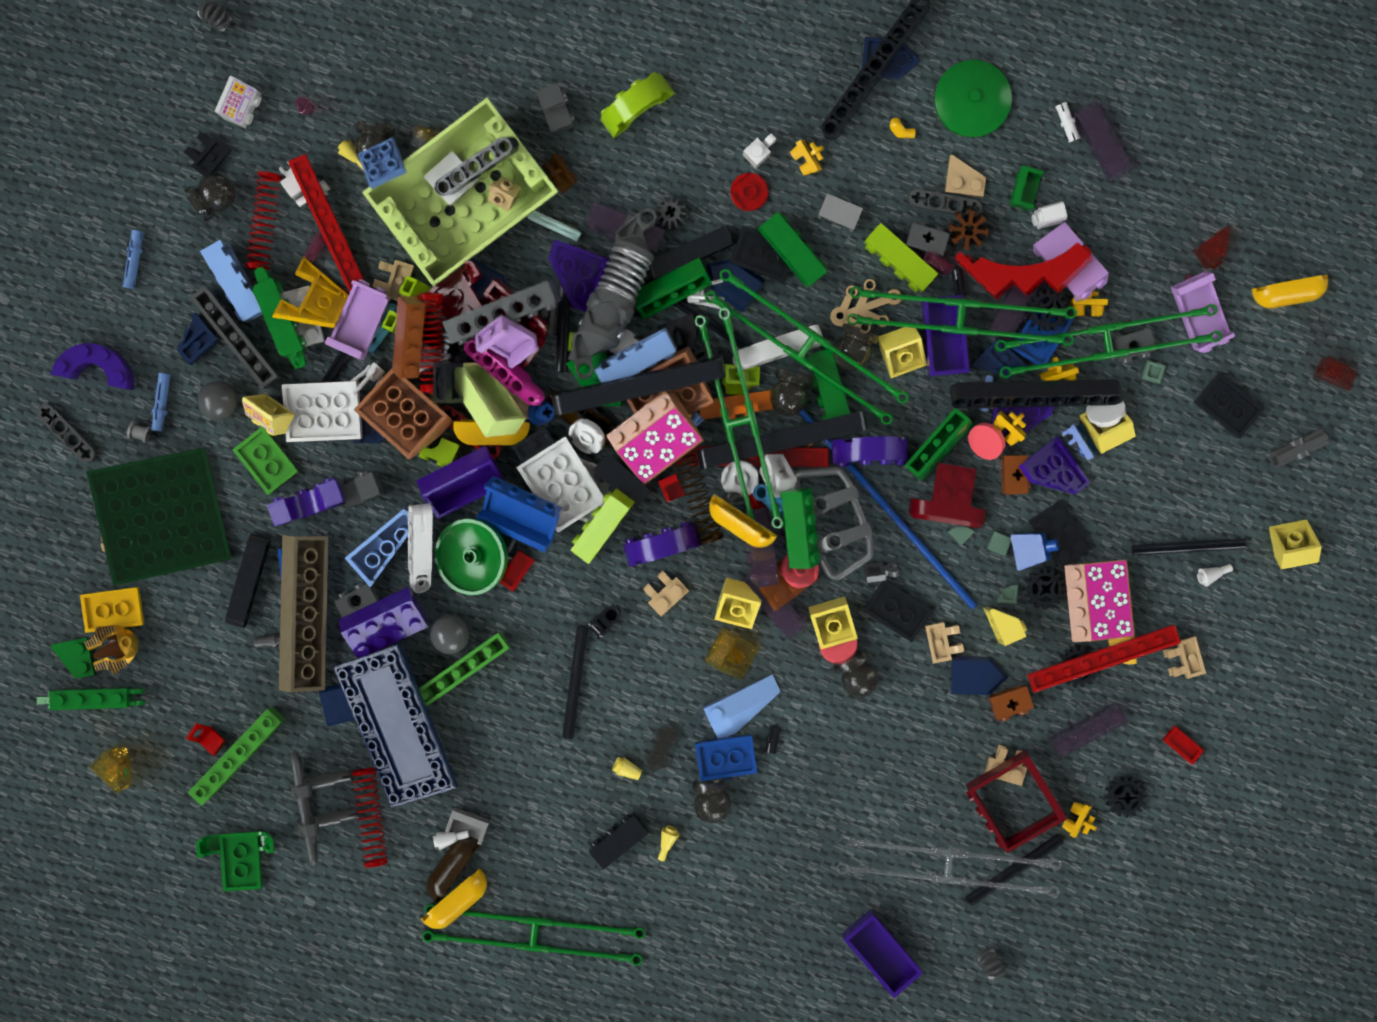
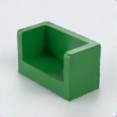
M1022 165L1018 170L1009 206L1030 212L1034 210L1035 205L1033 203L1040 178L1044 175V171Z

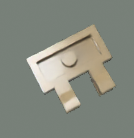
M395 260L394 265L380 261L378 269L389 272L391 275L388 283L375 279L372 287H380L388 291L386 295L392 297V300L398 301V296H404L398 292L406 276H412L414 265Z
M664 571L657 575L666 585L662 590L657 593L649 583L643 588L652 598L648 603L660 616L664 615L689 592L677 577L671 580Z
M944 622L925 625L933 664L952 660L951 654L964 652L962 643L951 646L948 643L947 635L960 633L958 624L945 627Z
M1196 636L1181 639V643L1177 644V647L1163 650L1165 658L1168 657L1170 659L1179 656L1181 660V666L1168 668L1170 676L1177 677L1185 674V678L1189 679L1206 674Z
M998 744L995 757L989 756L985 773L1006 761L1004 760L1008 752L1006 746ZM1017 750L1015 755L1019 754L1022 751ZM1021 764L997 779L1022 786L1027 767Z

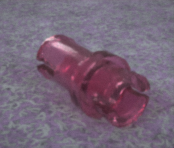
M306 97L297 98L295 102L297 110L305 115L307 113L311 115L314 112L311 101Z
M319 231L316 232L315 237L311 238V244L303 255L304 258L310 259L311 262H315L321 248H324L326 245Z
M932 251L925 255L924 261L933 266L936 272L943 275H948L951 272L952 265L945 258H940Z

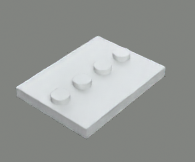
M359 381L282 384L283 406L295 414L286 432V442L362 439V419L354 411L360 403V393L358 391L356 395H352V392L359 385Z
M566 436L516 467L533 494L562 507L556 528L558 533L595 510L598 506L604 504L602 501L604 498L603 494Z

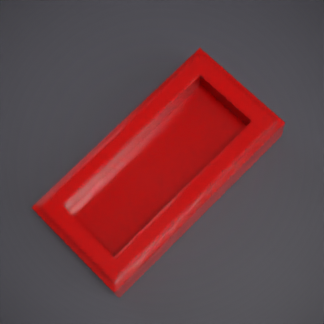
M519 549L508 564L506 572L499 583L514 591L535 560Z
M1175 725L1162 739L1191 765L1205 751Z

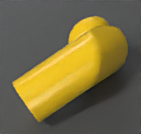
M899 118L891 119L890 130L897 138H915V128H905Z

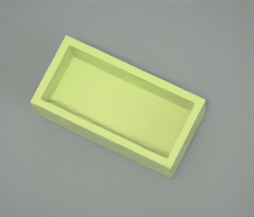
M477 362L463 363V367H456L454 370V388L459 396L463 398L465 406L484 436L516 434L526 418L507 388Z

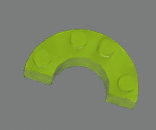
M654 72L642 81L637 79L631 84L632 88L626 92L624 90L619 92L615 96L616 100L601 111L600 121L613 138L628 129L631 123L643 112L657 104H662L675 94L661 73Z

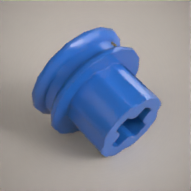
M543 401L541 405H529L527 416L534 425H546L555 416V410L548 402Z

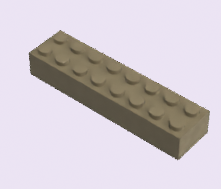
M282 536L280 691L291 693L325 690L328 536Z

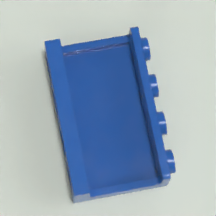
M492 476L485 484L484 489L487 492L483 509L479 512L476 519L483 520L491 524L497 531L545 553L553 542L562 507Z

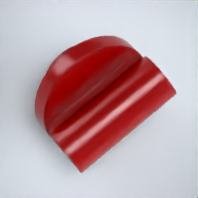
M753 493L748 495L751 508L755 513L767 507L763 502L757 501Z

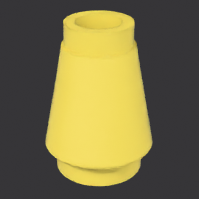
M618 757L612 768L616 775L638 780L642 773L641 769L625 757Z

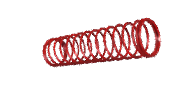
M259 171L257 175L263 179H259L256 182L262 187H257L255 190L262 194H257L254 197L262 202L253 203L255 207L260 209H255L252 212L260 217H252L251 220L258 224H253L250 226L252 229L259 232H250L249 235L257 239H251L248 241L250 244L257 247H248L247 250L255 254H249L246 256L248 259L256 262H246L245 267L253 270H256L258 267L265 268V270L270 271V267L259 265H270V263L259 261L248 256L272 257L271 255L261 254L250 250H272V248L257 245L250 241H264L273 243L274 241L256 237L252 234H275L256 229L252 226H266L275 228L276 226L264 224L254 219H277L260 215L258 213H255L254 211H269L277 213L278 211L266 209L255 204H279L259 199L256 196H271L279 198L280 196L264 193L257 189H281L261 184L258 181H273L280 183V180H282L283 176L272 172Z
M363 768L351 772L352 776H362L368 774L374 775L367 779L353 781L352 783L376 782L370 786L353 789L354 791L362 789H376V791L372 793L355 796L354 798L368 796L378 797L368 802L355 804L356 806L364 804H378V806L374 808L357 811V813H363L367 811L380 812L370 817H363L357 819L358 821L366 819H381L380 821L373 824L359 826V828L369 826L382 827L372 832H364L359 834H383L382 836L374 839H367L361 841V843L371 841L384 842L377 846L365 847L361 849H385L384 851L376 854H368L363 856V858L373 857L376 855L386 856L385 858L372 859L364 862V867L367 868L378 867L388 863V856L382 854L387 850L385 847H382V845H384L386 841L380 839L385 834L383 832H378L383 829V825L378 824L383 819L380 817H376L382 813L380 810H376V808H378L381 804L378 802H374L378 800L380 797L378 795H372L378 791V788L372 787L376 785L378 782L375 780H370L376 777V774L374 773L376 772L375 768Z

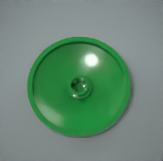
M966 60L950 67L939 80L934 95L935 110L942 124L954 134L966 138L983 137L998 129L1007 118L1012 103L1011 88L1004 74L994 65L981 60Z
M465 518L451 523L442 531L436 543L435 561L440 576L449 587L465 595H479L490 591L502 580L507 569L508 554L502 536L491 524L476 518Z

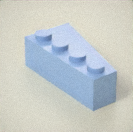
M219 240L201 250L200 252L214 273L218 284L225 291L228 302L233 304L236 309L234 312L240 321L249 323L263 315L253 293V285L232 247Z
M665 327L598 362L595 372L601 383L637 375L646 368L654 367L663 358L667 360L673 357L677 347Z
M405 506L345 557L370 587L408 536V508Z

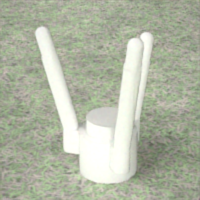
M718 279V280H713V281H711V282H712V285H715V284H718V283H722L723 280H722V279ZM700 290L687 297L688 303L721 309L714 303L704 301V290ZM708 296V298L713 300L714 296Z
M374 362L371 366L368 365L365 370L350 380L357 381L365 374L367 376L352 392V395H356L369 380L373 382L378 380L377 385L383 378L385 371Z

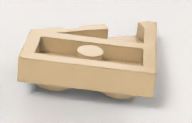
M950 155L945 193L983 198L986 177L955 156Z

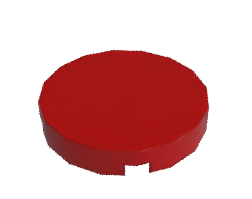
M743 173L733 181L730 196L734 205L740 210L746 212L755 211L765 204L768 197V186L760 175Z

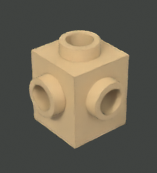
M501 176L497 182H492L488 190L491 192L488 200L496 206L509 211L517 201L521 187Z

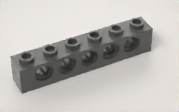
M552 278L442 323L451 344L458 342L461 345L469 342V337L476 335L500 316V308L505 310L506 318L517 323L522 321L521 316L527 315L530 318L539 314V309L545 307V310L548 311L557 307L556 303L561 301V298ZM535 294L540 296V304L534 301ZM518 301L523 304V311L517 309ZM483 315L488 318V325L482 322ZM466 322L471 326L470 332L465 329Z
M204 285L190 297L262 388L269 389L283 378L210 287Z

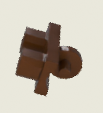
M557 153L553 154L542 165L549 175L548 179L555 183L562 194L577 182V176L569 171L565 160L559 157Z

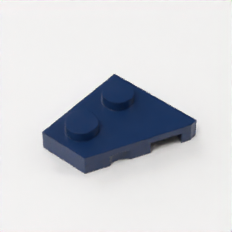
M195 312L192 314L191 318L193 320L189 329L186 328L184 338L177 349L179 354L191 366L220 341Z
M998 338L972 364L975 368L999 374L1000 369L1005 366L1012 368L1026 365L1010 349H1005L1003 352L996 351L994 345L999 340ZM998 343L999 349L1004 348L1003 343ZM1003 369V375L1008 376V370Z

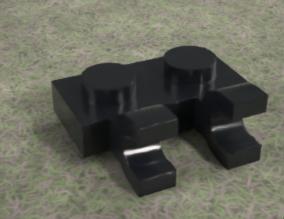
M200 132L196 138L207 146L205 150L199 155L188 146L184 153L194 160L191 166L208 179L232 150L217 137L211 140L204 133Z

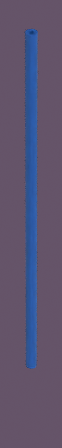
M801 404L795 408L808 424L816 422ZM832 439L823 440V442H824V443L830 448V450L832 451L831 441H833V440H832ZM849 463V467L846 468L966 604L971 609L976 607L977 603L857 467L853 463Z

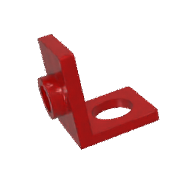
M199 723L193 726L186 737L188 741L200 743L212 756H216L226 742L211 726ZM202 729L200 735L194 737V733L197 730Z

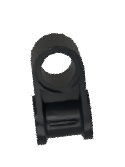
M609 605L585 627L590 628L599 640L618 621L621 616V610L616 605ZM608 610L616 611L617 617L615 619L608 618Z

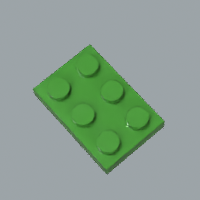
M263 427L259 428L233 449V452L267 495H271L300 472L274 438Z

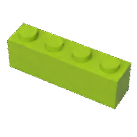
M881 223L864 241L865 249L872 255L876 253L880 257L879 261L886 267H892L895 270L893 273L899 279L903 280L904 278L908 281L909 288L916 293L918 291L922 293L938 275L932 267Z
M617 488L613 493L608 492L602 500L604 505L602 507L598 506L592 513L594 516L593 520L590 521L588 519L582 527L584 530L583 534L580 535L578 533L572 541L574 546L570 551L588 564L594 559L635 503Z

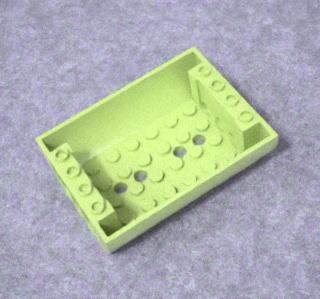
M485 98L406 158L403 163L407 173L373 189L368 187L362 192L433 287L464 265L465 260L469 261L558 193L557 189L488 98ZM507 136L515 137L519 143L518 151L478 177L479 181L452 205L455 207V213L452 216L446 215L445 209L449 204L436 193L424 176L451 151L462 162H465L497 139ZM505 141V148L509 150L510 145ZM490 151L489 157L492 161L494 160V154ZM475 161L474 168L478 171L479 165ZM494 171H499L502 177L521 187L517 201L509 211L496 206L488 200L491 193L488 190L493 182L491 174ZM480 182L486 185V189L482 193L477 192L475 189L476 185ZM433 217L440 219L438 227L430 226V220Z

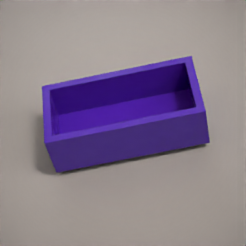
M962 295L945 296L947 298L963 299ZM921 301L923 324L956 326L958 306ZM923 329L928 377L969 373L966 334Z
M483 446L416 481L421 496L426 503L431 505L432 512L439 519L486 495L487 490L484 487L492 476L503 481L505 480L486 446Z
M409 587L339 619L341 634L357 658L374 653L428 627L426 614Z
M871 909L842 933L843 940L893 998L923 974L920 966Z

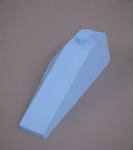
M772 674L703 706V709L717 738H727L743 728L781 691Z

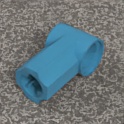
M766 484L755 486L753 489L754 498L757 501L763 502L772 512ZM775 497L782 517L784 516L782 497Z

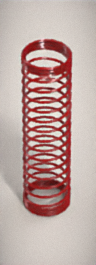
M419 293L418 297L421 300H439L438 302L425 303V305L440 307L425 309V312L441 313L424 316V318L440 319L438 321L424 322V324L439 325L440 327L423 328V330L441 332L425 334L423 337L441 339L422 341V343L441 345L421 348L440 350L441 352L421 353V355L442 357L420 360V362H442L438 360L444 359V356L438 354L444 352L443 349H439L444 344L438 341H442L444 338L436 335L444 333L442 330H438L444 327V325L438 323L444 319L436 316H441L444 313L436 310L443 309L442 305H438V303L443 302V294ZM420 366V368H433V366ZM420 372V374H433V372ZM420 378L419 380L426 381L433 380V378ZM421 384L420 392L433 393V384Z

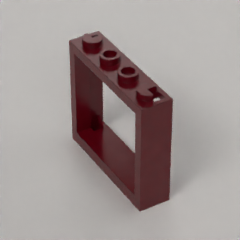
M1026 750L966 784L968 791L965 793L969 800L976 802L977 807L975 809L981 818L985 817L987 829L990 833H995L997 838L994 840L999 848L1003 847L1007 853L1067 819ZM1025 763L1054 812L1006 839L976 790Z

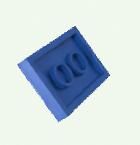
M1050 318L1047 324L1052 323L1055 320V318ZM1062 319L1063 326L1057 325V330L1050 328L1049 332H1045L1044 328L1038 331V325L1032 327L1033 321L1027 320L1020 333L1043 336L1065 333L1074 319ZM1041 341L1010 348V350L1031 363L1038 365L1048 363L1059 343Z
M752 734L695 742L700 781L757 773Z

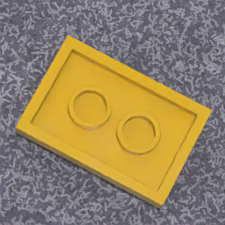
M139 587L80 595L85 633L95 632L97 627L104 626L126 628L145 625Z

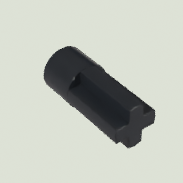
M963 269L953 270L951 273L955 296L962 295V297H965Z
M769 725L765 752L776 754L781 727Z

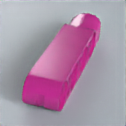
M475 336L465 343L464 350L467 355L510 392L518 395L529 405H541L545 399L544 392L520 366L508 367L507 358L491 349L480 353L476 350Z

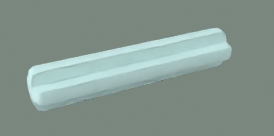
M533 211L527 216L529 220L575 241H578L581 237V231L538 211Z

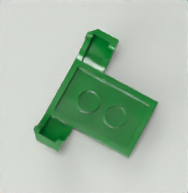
M267 831L213 834L201 837L197 841V858L220 854L223 892L263 888L260 851H266V853L275 852L274 836Z

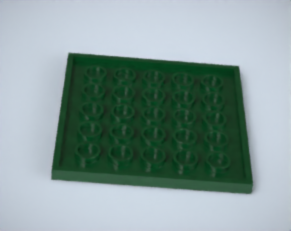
M205 447L86 471L113 586L231 560Z

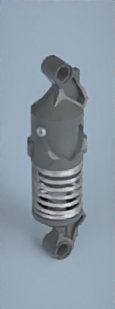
M644 208L635 216L628 214L624 225L616 231L615 242L612 247L614 254L609 256L612 261L606 262L610 268L603 269L608 275H601L604 282H598L599 286L590 294L586 303L587 310L580 321L579 329L573 334V348L568 360L575 362L576 374L582 380H588L593 375L592 357L600 352L618 347L620 340L624 336L626 325L631 322L634 314V304L636 303L634 298L639 296L637 291L641 290L640 284L644 283L643 278L647 276L645 271L650 269L649 265L654 260V256L643 234L653 228L656 223V213L651 208ZM650 215L653 220L647 223L643 221L642 217ZM634 270L641 271L643 274H638ZM632 277H636V278H638L640 281H636V280L632 279ZM584 365L590 368V372L585 375L579 372L580 367Z

